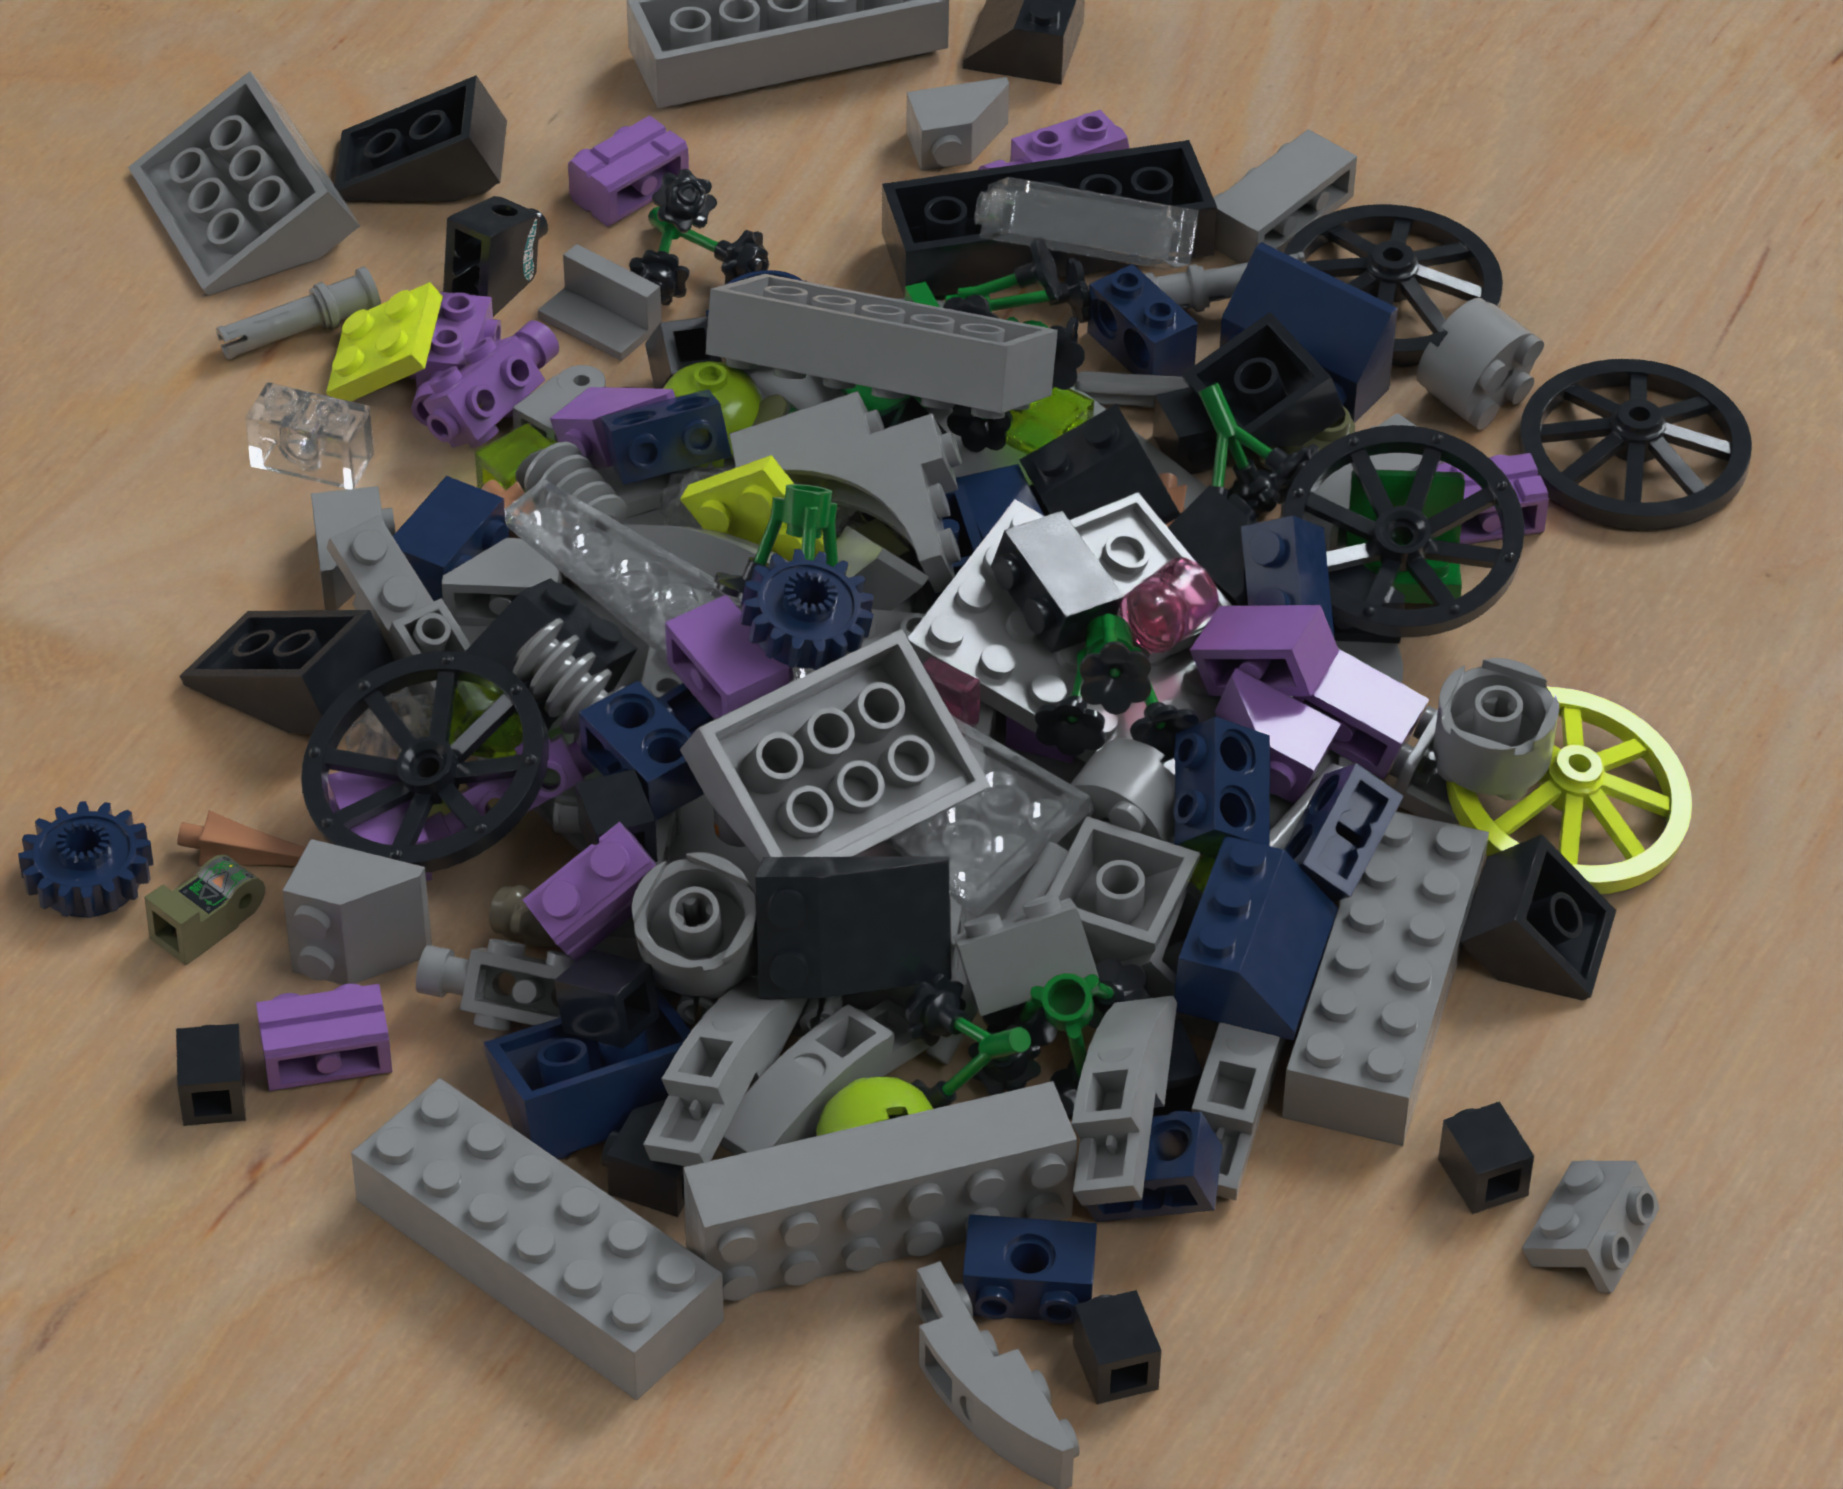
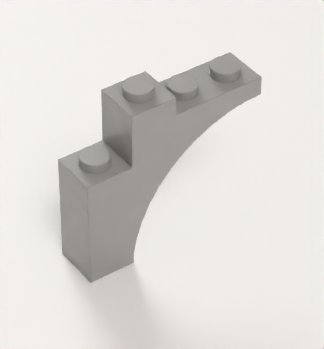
M857 391L730 433L736 468L772 455L794 484L832 490V503L867 513L897 531L916 551L919 563L925 574L929 576L928 580L935 593L944 591L955 577L952 563L961 561L960 552L951 528L944 529L942 518L950 516V509L945 494L958 490L953 467L961 465L962 461L952 432L942 434L933 414L885 429L877 409L868 412Z

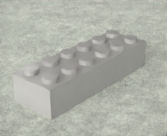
M627 0L628 48L657 108L678 106L701 99L731 95L735 92L779 85L783 82L816 75H827L840 70L864 65H875L879 62L912 55H923L927 52L948 48L949 0Z
M762 274L710 289L705 354L726 358V365L732 368L756 369L759 365L773 367L774 375L781 378L803 379L807 375L822 377V384L831 388L851 389L855 388L857 384L872 387L871 394L876 397L900 399L904 398L905 394L921 397V404L926 407L949 409L957 404L971 407V414L973 416L986 419L1004 418L1005 412L1009 410L1029 409L1030 403L1051 396L1058 330Z
M1395 812L1352 896L1341 900L1286 1069L1282 1118L1401 1146L1404 1145L1463 945L1460 943L1484 869L1489 832Z
M441 1078L436 1080L351 1152L356 1200L636 1400L724 1321L723 1279L720 1271Z
M1051 1081L684 1167L686 1247L722 1273L723 1301H735L747 1298L753 1293L786 1285H804L816 1278L849 1270L862 1271L878 1263L912 1255L925 1256L941 1248L966 1243L969 1214L1046 1220L1072 1217L1077 1138L1054 1082Z

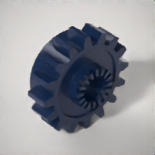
M794 549L792 561L786 562L777 553L771 555L769 568L757 564L753 569L751 581H746L741 600V605L743 606L740 618L741 625L751 626L748 640L752 644L758 643L766 652L765 656L769 659L774 658L791 668L818 670L844 657L847 652L852 653L861 649L863 639L868 638L874 616L871 613L874 597L873 594L862 593L865 578L862 575L848 578L846 576L848 563L844 560L837 563L834 567L826 564L825 552L819 551L814 561L805 559L801 549Z
M82 801L78 804L77 812L68 814L62 807L55 808V821L51 823L38 818L35 821L37 835L26 834L22 837L24 852L18 853V858L27 894L29 896L38 894L40 907L43 909L51 907L61 913L62 916L90 918L115 912L130 899L135 900L138 897L137 890L139 885L149 884L151 880L149 866L154 865L151 840L147 838L146 826L144 823L133 824L132 812L128 809L113 816L111 803L104 802L98 811H89L86 801Z

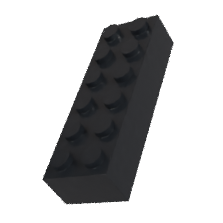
M1190 140L882 184V235L904 298L905 286L926 282L933 296L958 293V288L978 286L1014 274L1015 268L1032 263L1033 256L1030 244L1038 236H1042L1047 250L1054 259L1058 278L1066 277V259L1073 257L1076 261L1081 262L1084 275L1123 269L1131 264L1139 267L1214 255L1217 205Z

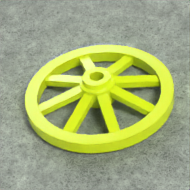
M1547 687L1553 698L1556 694L1559 703L1558 716L1561 717L1564 748L1560 749L1555 745L1553 746L1550 766L1545 775L1538 781L1540 782V787L1495 821L1489 817L1482 807L1476 792L1446 780L1448 799L1460 826L1489 832L1487 856L1519 844L1509 835L1549 805L1562 811L1559 852L1600 894H1610L1631 889L1651 880L1659 874L1677 854L1691 820L1692 798L1689 782L1683 766L1669 744L1649 724L1631 711L1605 698L1574 689ZM1582 721L1608 731L1621 739L1623 743L1597 753L1584 746ZM1642 758L1656 776L1663 794L1606 773V771ZM1606 795L1665 817V828L1659 839L1645 850ZM1589 809L1592 811L1625 857V861L1607 865L1577 864L1582 812Z

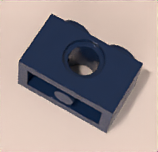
M969 1214L963 1286L969 1295L973 1316H982L993 1320L1015 1318L1043 1320L1054 1324L1074 1323L1075 1304L1088 1302L1093 1296L1097 1223Z

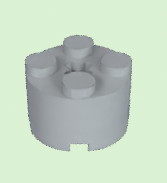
M1474 298L1459 307L1443 323L1441 327L1448 334L1439 347L1431 342L1428 344L1419 362L1417 381L1430 394L1478 430H1482L1493 421L1502 405L1508 401L1514 405L1519 404L1529 394L1534 385V378L1529 373L1544 348V342L1496 305L1488 301L1486 302L1482 298Z
M1484 659L1482 667L1473 668L1465 672V666L1455 670L1445 680L1441 688L1433 745L1437 761L1436 768L1438 774L1443 779L1455 782L1473 792L1497 795L1504 800H1517L1527 793L1528 788L1545 775L1550 766L1559 714V703L1556 694L1553 698L1551 692L1546 687L1547 680L1534 668L1510 659Z
M1113 739L1106 742L1102 749L1096 751L1057 803L1061 826L1070 841L1073 843L1086 816L1174 844L1175 818L1173 809L1175 804V775L1160 763L1165 755L1148 744L1131 739Z
M697 852L686 854V858L668 864L664 861L653 867L643 877L632 901L633 927L641 961L651 964L653 978L673 992L687 996H704L710 999L722 997L751 971L758 958L756 898L744 873L735 864L723 857Z

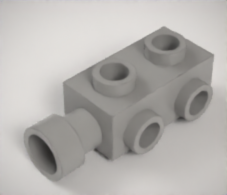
M489 939L488 948L471 949L469 959L455 957L454 951L451 949L427 945L418 963L416 990L418 993L441 998L447 993L461 995L460 1010L475 1013L473 1024L489 1029L509 1031L511 1021L535 1026L561 1017L554 980L573 965L575 961L567 953L548 951L546 960L524 956L525 945L499 939ZM504 972L511 973L516 980L510 995L504 993L499 987V978Z

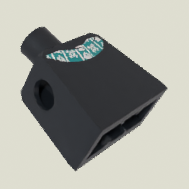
M493 196L449 216L446 227L443 292L492 297L494 317L534 279L537 272L538 242L548 231V223L544 215L536 209H528L503 197Z

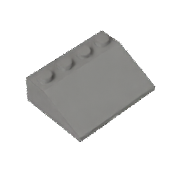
M251 71L128 167L202 290L208 296L319 259L360 227L283 106Z
M902 629L699 727L680 748L709 803L760 863L763 857H855L991 787L990 782Z

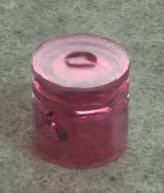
M1175 557L1167 561L1144 579L1142 583L1124 595L1120 602V616L1130 624L1132 638L1141 647L1151 652L1164 653L1172 649L1185 636L1192 633L1215 614L1219 604V595L1215 583L1199 564L1188 558Z

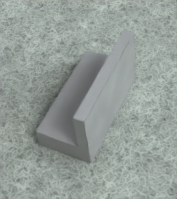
M578 244L574 245L563 255L565 288L538 309L539 319L620 361L645 342L660 322H662L659 285Z

